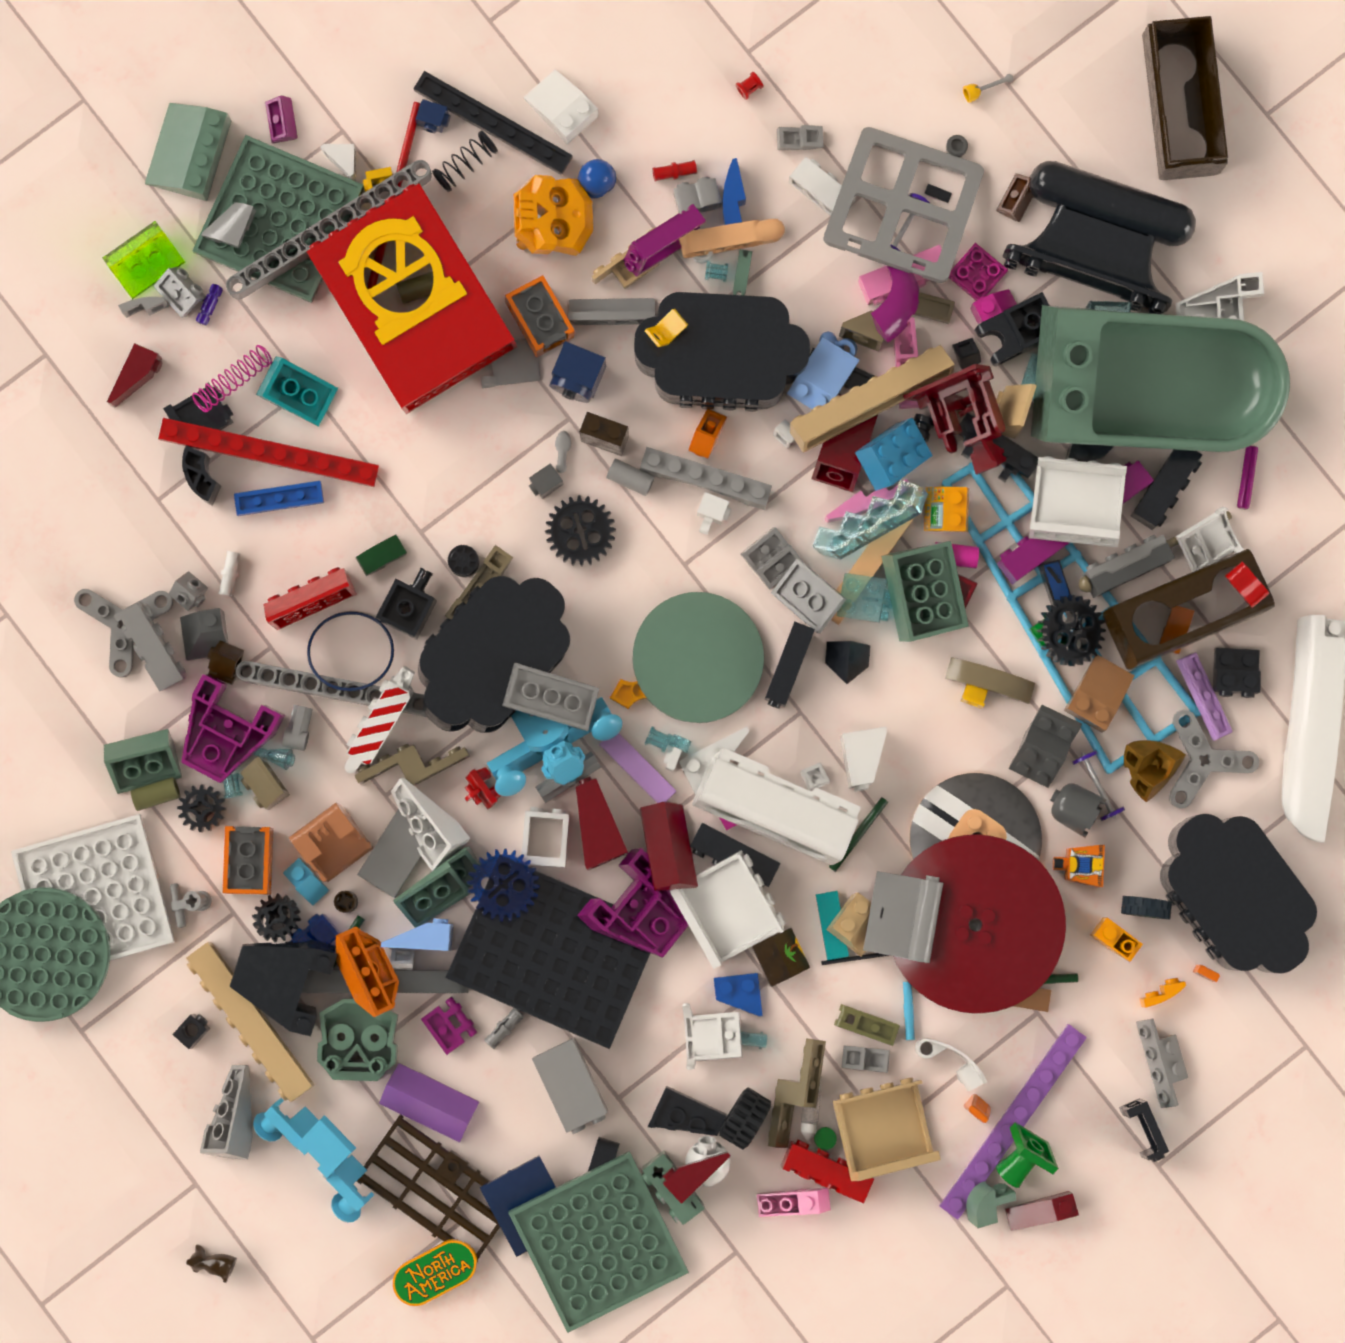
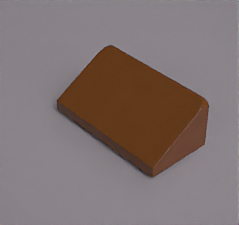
M1015 173L996 209L997 212L1014 221H1021L1033 198L1029 187L1030 177Z

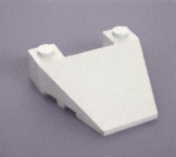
M1263 272L1239 274L1230 280L1177 302L1176 314L1182 316L1230 318L1244 321L1243 299L1265 296Z

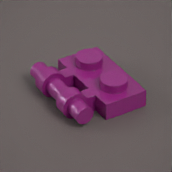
M453 997L445 1001L450 1008L446 1012L439 1005L421 1018L446 1055L465 1042L460 1035L461 1033L466 1031L470 1037L478 1033L473 1026L474 1022L471 1018L468 1019L461 1010L463 1007L459 1002L456 1003ZM452 1015H455L461 1023V1026L457 1029L449 1019Z

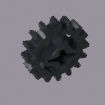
M204 784L200 785L199 790L196 786H192L191 793L185 790L186 798H179L183 804L182 806H177V809L182 810L178 817L186 819L183 825L191 824L190 830L192 831L198 827V831L203 833L204 827L208 831H212L211 825L219 826L217 820L225 818L221 815V811L227 810V808L221 806L225 799L218 798L221 792L216 791L213 793L214 787L209 786L206 790ZM207 795L213 798L216 805H213L208 801ZM196 796V800L189 804L190 800ZM203 804L211 809L203 810L201 814L200 811L193 808L200 807ZM188 812L196 816V822L190 818ZM215 813L213 818L207 822V817Z
M279 893L276 894L275 899L268 895L267 902L261 899L262 906H255L254 908L258 913L252 915V918L256 921L253 923V926L257 929L256 932L259 936L263 935L266 941L271 938L276 943L279 937L286 941L285 935L288 934L292 937V929H299L296 922L301 921V917L297 915L301 911L296 907V902L294 900L290 901L287 895L283 899ZM288 909L290 910V918L287 917ZM264 918H266V922H265L266 927H264V924H263V919H264Z

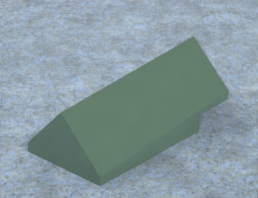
M464 847L395 898L393 902L416 928L471 894L469 887L485 878L487 873L472 849Z

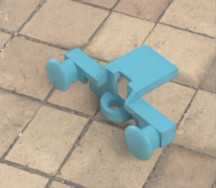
M282 1098L276 1101L266 1112L257 1114L253 1121L254 1130L257 1135L269 1142L276 1141L284 1135L304 1155L309 1152L320 1164L317 1169L338 1192L331 1200V1208L335 1216L347 1223L358 1220L361 1215V1208L374 1194L371 1192L365 1197L357 1191L358 1189L354 1183L367 1170L353 1155L347 1158L356 1147L325 1115L318 1120L306 1106L290 1119L279 1110V1106L284 1101Z

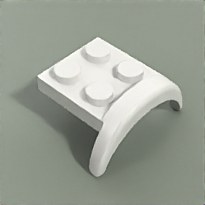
M1220 507L1212 515L1176 536L1192 572L1213 564L1232 552L1236 554L1244 550L1228 521L1227 507Z
M683 1003L687 1070L695 1069L696 1061L743 1057L739 1012L693 1016L690 1004Z

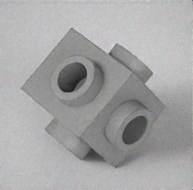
M188 571L174 582L168 595L189 611L194 606L199 607L205 601L206 597L204 595L208 587Z

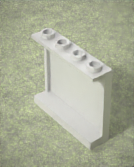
M1051 456L1038 457L1029 538L1118 548L1127 466H1122L1118 463L1100 464L1097 461L1081 462L1072 458L1061 460Z
M742 850L696 874L697 888L673 889L670 891L713 969L720 966L723 961L778 932H784L785 929L784 924L786 922L783 915L775 911L773 907L775 902L771 894L765 893L762 887L764 882L758 873H754L751 868L753 866L752 860L748 854L744 855Z

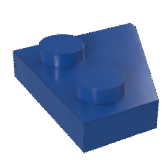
M758 973L713 978L717 1001L757 1016H763Z

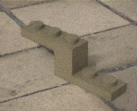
M405 744L397 749L398 753L392 756L386 754L377 759V764L371 767L367 764L357 770L359 773L354 776L359 784H363L399 765L406 780L415 786L469 758L470 755L465 747L461 749L458 746L448 752L449 756L443 759L439 756L429 761L430 766L426 767L416 746Z
M806 1038L803 1049V1063L800 1070V1082L778 1079L775 1088L771 1127L768 1134V1146L788 1148L794 1105L816 1108L826 1041Z

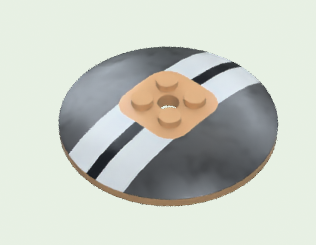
M961 774L939 783L922 799L911 822L909 843L912 859L938 842L956 836L972 835L974 832L1008 840L1024 848L1038 860L1040 858L1042 832L1034 807L1017 787L1002 778L990 774Z

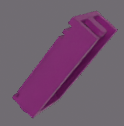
M692 204L688 207L687 211L683 210L681 214L678 213L636 241L634 240L624 258L626 268L637 277L680 250L682 247L679 239L693 230L700 229V225L706 222L705 218L695 205Z

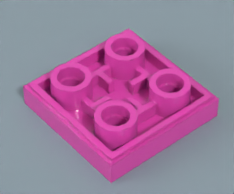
M975 242L953 267L948 278L977 301L989 294L1008 272V269Z

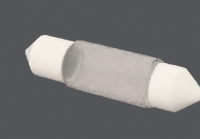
M822 1076L816 1108L802 1107L801 1132L807 1141L816 1134L817 1124L819 1123Z

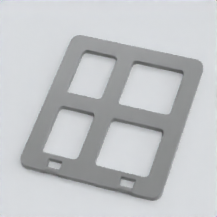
M866 127L861 131L823 240L828 246L858 254V256L908 273L920 275L922 278L937 283H944L950 275L984 174V168L978 163L872 127ZM873 146H879L904 155L902 167L892 190L879 187L861 179ZM923 161L965 176L966 179L954 211L935 206L908 195L919 162ZM855 196L872 200L887 207L875 241H869L843 231L844 223ZM902 212H907L948 227L937 262H931L891 248L890 244ZM848 241L860 244V249L847 245ZM916 263L918 265L924 266L925 270L922 271L920 269L912 267V264Z

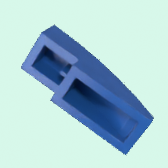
M737 158L732 159L724 184L722 203L724 225L742 222L739 207L746 204Z

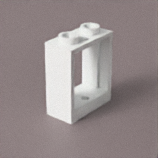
M530 807V811H525L521 853L522 865L566 868L570 814H565L564 809H552V813L543 812V808ZM531 817L563 820L560 858L528 856Z

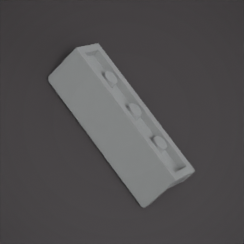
M654 298L569 300L568 319L571 325L640 324L647 318L655 317Z

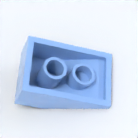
M822 337L809 357L807 367L796 377L787 394L811 409L818 405L823 406L840 394L860 360Z
M433 918V923H425L381 942V947L452 951L453 924H448V919Z

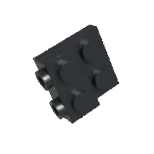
M1214 648V692H1219V696L1231 697L1233 693H1241V697L1254 698L1255 694L1260 693V650Z

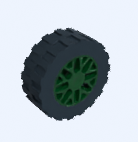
M1123 896L1121 914L1170 920L1172 901Z

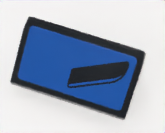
M1060 560L1043 563L1038 566L1051 605H1053L1052 600H1060V596H1067L1068 598V595H1071Z

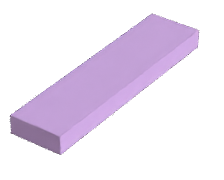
M1195 652L1177 660L1179 669L1212 740H1217L1232 733L1230 724L1197 653Z
M620 734L599 744L657 803L667 802L677 792Z

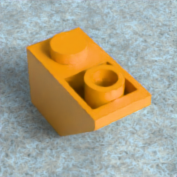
M1103 917L1090 934V936L1128 962H1131L1143 945L1107 917Z

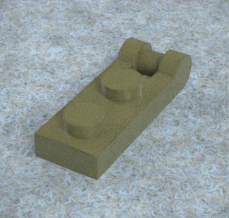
M843 1004L840 1005L839 1011L841 1012L839 1018L834 1022L835 1026L891 1046L894 1045L900 1027L899 1024ZM849 1014L855 1016L853 1024L847 1023Z

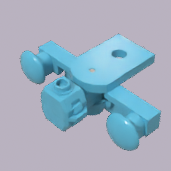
M602 697L596 700L588 731L537 716H530V714L516 710L511 717L525 741L487 762L489 769L497 780L495 791L501 796L517 794L526 783V776L523 771L542 760L544 763L541 770L546 779H553L555 783L561 785L574 782L577 777L583 774L585 755L580 747H573L571 743L592 732V736L597 740H610L621 731L622 719L610 712Z

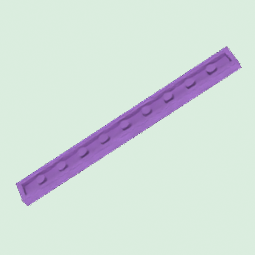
M1066 1025L939 1206L957 1220L966 1209L967 1198L972 1189L979 1183L987 1180L1013 1143L1014 1139L1010 1127L1014 1122L1023 1127L1086 1040V1036L1071 1025Z

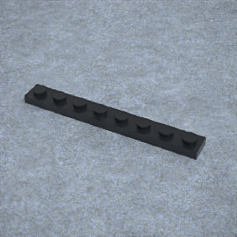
M426 71L422 73L413 88L416 93L434 103L446 106L451 113L560 175H563L573 158L572 154Z

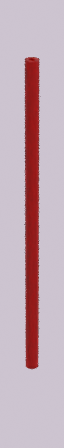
M419 102L413 103L396 173L407 166L417 126L416 116L421 104ZM403 180L398 183V187L402 186ZM387 242L379 245L376 249L374 261L381 265ZM372 269L367 289L377 285L379 273Z

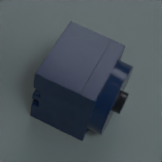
M565 341L552 370V379L549 386L569 400L589 403L591 398H594L607 367L606 357Z

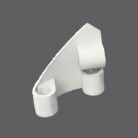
M921 1038L916 1042L915 1051L918 1056L924 1059L932 1058L947 1048L960 1055L966 1064L961 1066L956 1073L958 1080L964 1084L967 1091L987 1083L979 1067L960 1050L929 1038ZM924 1042H929L931 1044V1052L924 1055L920 1051V1046Z

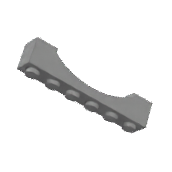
M646 447L640 470L652 476L704 488L762 510L766 508L772 485Z

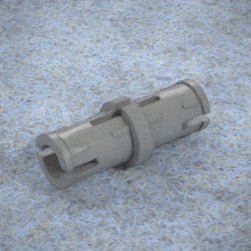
M513 1008L502 1021L497 1023L498 1026L484 1041L491 1048L495 1049L507 1035H511L513 1028L525 1016L519 1010Z

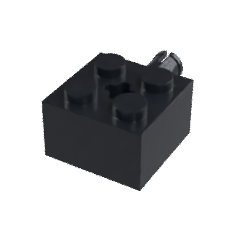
M420 567L412 585H408L395 578L375 618L417 640L437 603L434 597L426 594L424 591L433 573L425 571V569ZM409 605L411 609L410 613L406 612L404 614L402 607H407Z

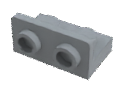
M180 267L168 268L153 286L181 318L186 317L198 302H202L206 298L203 289L189 278L186 270Z

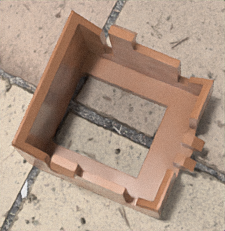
M339 803L333 804L289 837L305 862L309 863L314 872L320 875V880L324 882L332 880L373 849L371 842L368 841L346 809Z

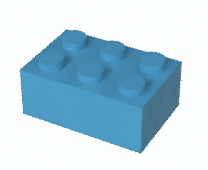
M913 418L895 423L855 452L875 491L892 486L933 456Z

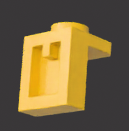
M391 167L366 171V179H363L365 192L373 188V185H378L392 176Z

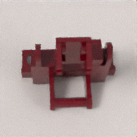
M980 364L969 366L903 395L904 400L917 401L920 410L929 407L938 439H943L947 451L951 454L957 452L954 435L962 432L955 410H963L972 403L976 416L972 421L977 437L963 443L964 446L973 447L974 453L970 454L976 475L998 467L1006 461V457L1002 455L1004 450L992 441L1002 436L1001 433L1005 432L1006 429L990 383L994 376L990 366ZM966 389L969 394L966 397L956 395Z

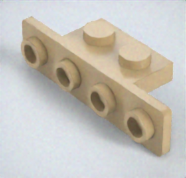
M627 251L623 254L620 252L611 258V263L605 267L601 265L594 270L592 281L594 284H597L613 273L624 289H626L660 265V262L636 277L625 266L624 258Z

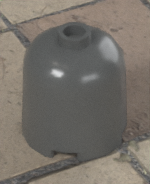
M1071 783L1065 785L1061 791L1055 790L1050 799L1053 802L1051 813L1056 821L1086 838L1088 832L1085 829L1090 830L1102 810L1099 804L1104 805L1107 800L1077 784Z

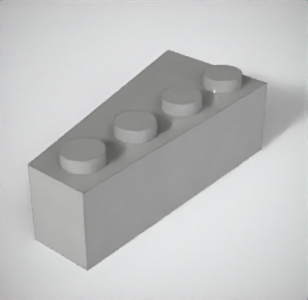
M140 601L113 616L117 622L120 620L123 622L124 626L122 628L125 636L130 641H134V651L141 661H145V669L160 692L184 679L183 674L186 671L180 661H175L173 657L175 651L169 642L165 643L161 635L164 632L158 622L154 624L150 617L153 615V612L147 603L143 604Z

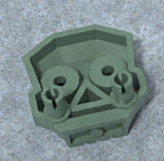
M345 998L319 1013L322 1041L318 1043L317 1062L324 1067L333 1080L378 1081L388 1069L396 1064L398 1045L394 1043L399 1015L394 1011L389 1010L373 1017L359 1006L354 999ZM341 1032L345 1034L344 1041L338 1039V1034ZM372 1034H377L379 1036V1040L377 1042H373L371 1040ZM358 1051L364 1062L350 1060Z

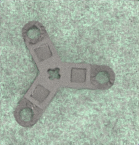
M89 589L78 591L74 598L77 608L111 628L109 657L111 673L121 678L128 676L133 667L134 641L127 639L123 628H119L120 624L113 616L122 611V609ZM157 591L140 600L143 604L147 603L153 612V615L150 616L152 620L172 609L173 598L168 595L169 593ZM89 594L92 601L88 606H83L80 599L83 595ZM160 596H165L168 601L167 605L163 608L156 606V600ZM120 660L125 661L127 664L126 670L123 672H117L115 669L116 663Z
M1180 710L1174 714L1172 723L1190 758V761L1169 794V801L1174 807H1188L1210 772L1253 773L1258 769L1259 758L1254 752L1211 749L1195 715L1191 711ZM1184 714L1190 718V724L1186 727H1182L1179 724V718ZM1207 754L1209 763L1201 766L1199 757ZM1245 756H1250L1253 760L1252 766L1249 768H1245L1242 765V760ZM1178 791H1184L1186 795L1183 803H1177L1175 800V795Z

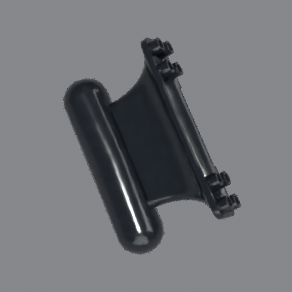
M1045 161L1034 168L1029 181L1033 197L1039 202L1056 209L1044 231L1035 240L1025 245L1008 244L1003 253V258L1006 259L1004 266L1016 270L1019 264L1026 267L1024 273L1029 276L1036 277L1038 271L1050 273L1118 296L1120 299L1129 302L1127 308L1132 311L1138 312L1141 306L1149 308L1148 313L1150 314L1167 312L1171 307L1172 299L1161 293L1156 288L1152 279L1151 257L1155 242L1167 246H1180L1188 242L1192 238L1196 227V218L1193 211L1184 204L1057 161Z

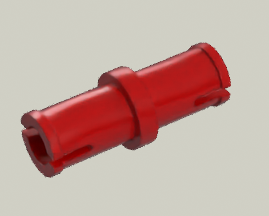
M695 160L679 164L672 162L668 166L652 168L654 181L669 178L675 180L679 179V176L697 174Z

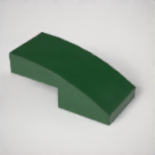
M394 535L356 556V560L364 574L369 576L385 568L387 564L405 556L407 552L397 535Z

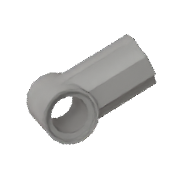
M293 705L289 726L286 727L283 736V747L305 751L313 709Z

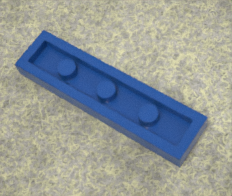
M321 481L234 493L237 516L324 503Z

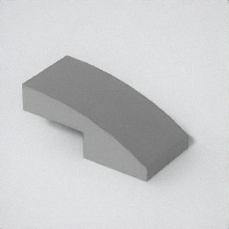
M802 125L800 128H777V150H810L824 147L823 126Z
M142 297L127 301L118 306L127 318L143 309L150 316L169 305L163 297Z
M844 1045L841 1068L888 1073L890 1050Z

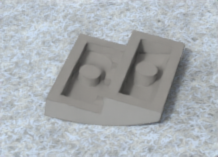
M776 527L770 529L740 554L768 589H771L782 579L796 559L802 560Z

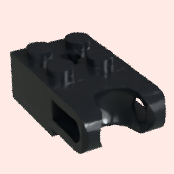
M1043 292L1004 310L1002 313L978 324L974 329L980 338L994 335L1001 340L1002 348L994 352L990 358L993 366H999L1039 346L1042 305L1050 306ZM1028 320H1030L1031 323L1034 322L1035 326H1029L1027 324Z

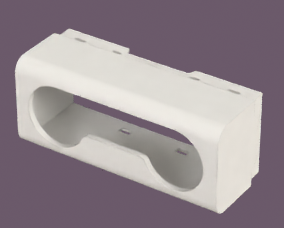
M724 747L714 755L709 766L706 768L692 802V806L830 865H834L843 859L859 821L857 816L861 809V806L819 788L809 791L769 773L768 766ZM730 759L738 762V765L731 763ZM758 771L763 773L764 776L759 775ZM839 807L847 809V812L840 810Z

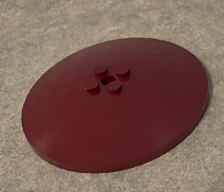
M980 834L962 835L945 839L927 848L915 857L901 875L925 880L926 875L939 877V882L943 883L930 963L893 956L903 976L920 994L950 1010L972 1014L990 1013L1019 1004L1034 994L1047 981L1055 969L1063 950L1066 916L1062 897L1054 879L1043 864L1031 853L1017 844L1002 838ZM977 918L981 920L982 928L979 931L970 929L969 922L971 919Z

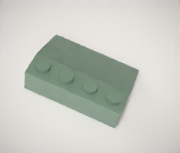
M169 103L145 185L207 201L232 122L228 113L208 107Z
M951 541L881 556L900 642H912L969 627Z

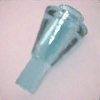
M260 748L254 753L255 756L267 758V760L285 770L292 767L295 762V754H293L292 749L267 750Z

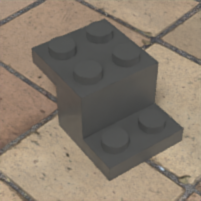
M1041 705L1027 728L1019 750L1010 763L1009 769L1049 788L1065 762L1071 743L1079 732L1082 723Z

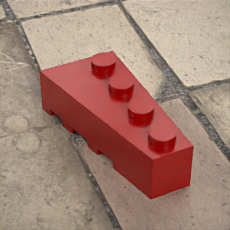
M799 1139L796 1142H790L781 1163L783 1170L788 1172L792 1170L804 1179H812L823 1187L832 1188L837 1193L863 1204L865 1203L874 1177L861 1181H851L845 1159L838 1157L836 1161L829 1157V1152L820 1148L817 1149V1152L809 1149L810 1144Z

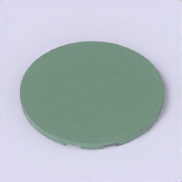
M689 592L665 600L648 614L637 632L633 646L632 662L634 674L642 693L659 711L683 722L709 723L733 714L750 699L762 676L764 650L759 631L754 622L737 604L716 594Z
M40 887L23 890L0 903V1007L8 1014L27 1021H54L78 1012L99 992L109 969L110 942L107 930L100 916L86 901L65 890Z

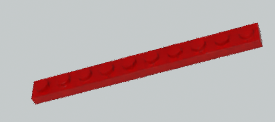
M167 418L162 419L158 437L160 441L183 446L187 445L192 448L375 487L379 465Z

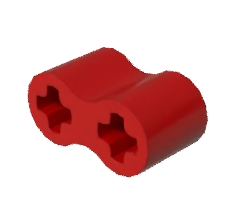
M1243 562L1225 575L1228 582L1251 608L1270 594Z

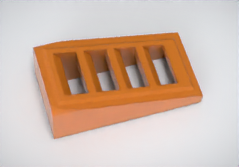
M973 1094L964 1104V1108L979 1121L986 1123L989 1120L991 1107L977 1094Z

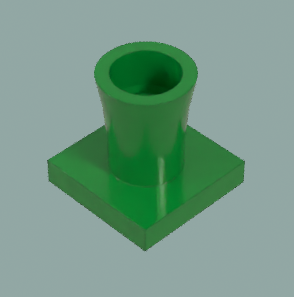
M1014 1122L1010 1127V1131L1017 1149L997 1164L996 1170L1008 1184L1015 1188H1020L1035 1165L1052 1175L1059 1168L1049 1142Z

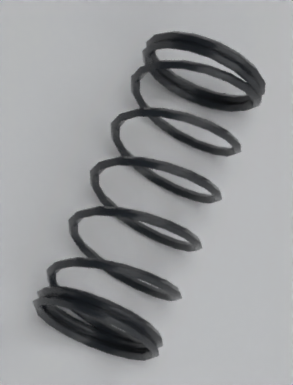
M478 132L481 144L473 139H469L473 153L464 146L460 147L464 160L456 154H451L455 167L443 161L442 165L447 176L438 169L432 170L436 180L447 192L452 191L447 180L454 187H456V184L447 172L444 163L453 168L465 180L453 156L460 159L474 172L464 156L462 148L467 150L483 165L471 141L479 145L491 158L492 155L487 148L494 154L498 153L497 147L485 132Z

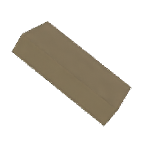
M919 292V305L915 315L949 324L955 301Z

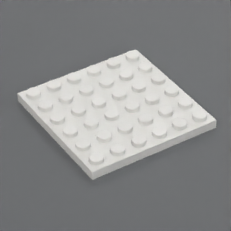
M141 814L11 851L21 891L40 887L65 890L82 898L97 912L108 933L111 951L110 961L175 942Z

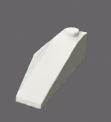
M404 777L398 780L391 793L401 815L407 817L411 826L408 830L411 836L415 835L420 847H417L420 856L433 871L462 850L470 837L453 817Z

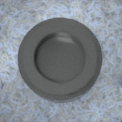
M961 135L951 136L946 143L947 153L957 157H962L968 148L967 140Z

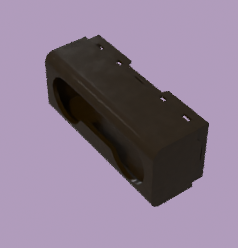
M1211 16L1153 21L1147 25L1142 34L1159 180L1218 175L1228 164V151ZM1172 44L1184 46L1191 51L1196 60L1195 74L1184 84L1188 125L1201 134L1206 144L1204 158L1171 161L1159 50L1165 46Z
M1246 549L1111 606L1103 612L1102 617L1126 669L1130 671L1261 615L1274 608L1275 602L1254 555L1249 549ZM1241 562L1252 571L1270 593L1253 608L1248 606L1162 644L1152 645L1142 641L1133 629V615L1141 604L1155 601L1166 605L1168 608H1174L1209 593L1212 590L1214 578L1221 570L1235 568Z

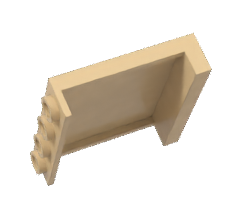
M913 1077L900 1080L901 1084L894 1086L893 1082L880 1085L881 1089L873 1091V1087L860 1090L859 1095L853 1096L852 1092L839 1095V1100L833 1101L851 1181H861L941 1160L939 1151H933L917 1086L922 1084V1080L914 1081Z

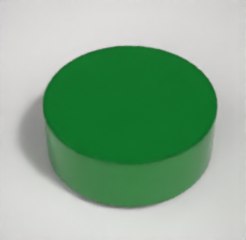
M822 1127L816 1131L814 1142L818 1148L829 1150L836 1144L837 1137L831 1128Z

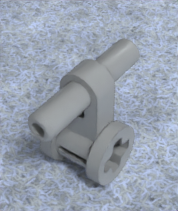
M179 884L170 885L173 900L171 907L172 911H175L178 928L186 927L184 909L204 911L210 907L212 899L208 892L189 891L181 899Z

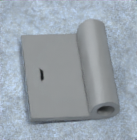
M877 871L863 951L930 963L943 883L939 882V877L926 875L925 880Z

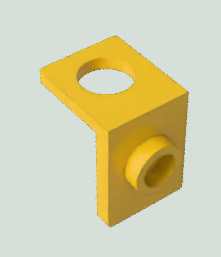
M672 309L656 326L647 328L645 332L657 347H662L671 343L688 324L676 309Z
M966 684L961 702L982 709L985 705L984 700L988 690Z

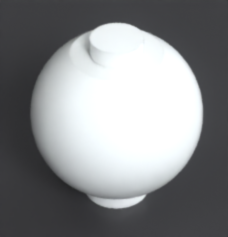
M709 1135L702 1136L698 1139V1143L689 1149L685 1164L717 1155L727 1150L720 1143L716 1142L715 1137ZM730 1158L702 1185L711 1187L721 1182L728 1174Z

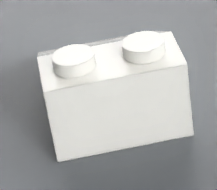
M553 70L523 97L566 144L571 142L598 117V108L582 91L557 70Z

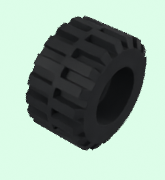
M749 1087L744 1089L727 1115L720 1129L719 1136L742 1150L747 1148L768 1115L771 1101Z

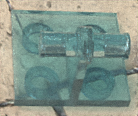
M845 573L841 595L846 598V601L837 611V616L880 623V620L888 621L889 611L892 609L889 590H886L888 579Z

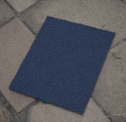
M540 1155L512 1170H508L507 1173L479 1187L516 1257L527 1252L508 1211L556 1188Z

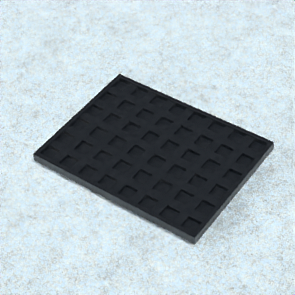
M499 855L445 978L610 1049L651 953L593 931L577 916L590 899L598 897ZM603 900L610 908L614 905Z

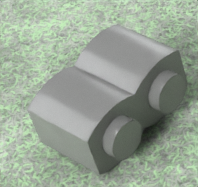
M702 177L697 180V183L689 184V182H683L673 189L678 213L680 214L683 210L687 211L688 207L692 204L695 205L699 212H707L722 207V200L715 178Z

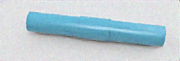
M903 982L906 1040H915L912 985L909 982Z

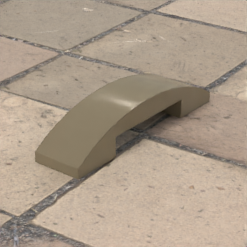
M495 545L463 593L447 611L445 617L452 619L455 609L462 602L465 604L468 602L469 594L476 586L481 588L489 579L502 576L513 557Z
M951 657L945 679L998 693L1026 704L1030 703L1035 687L1034 682L1019 676Z

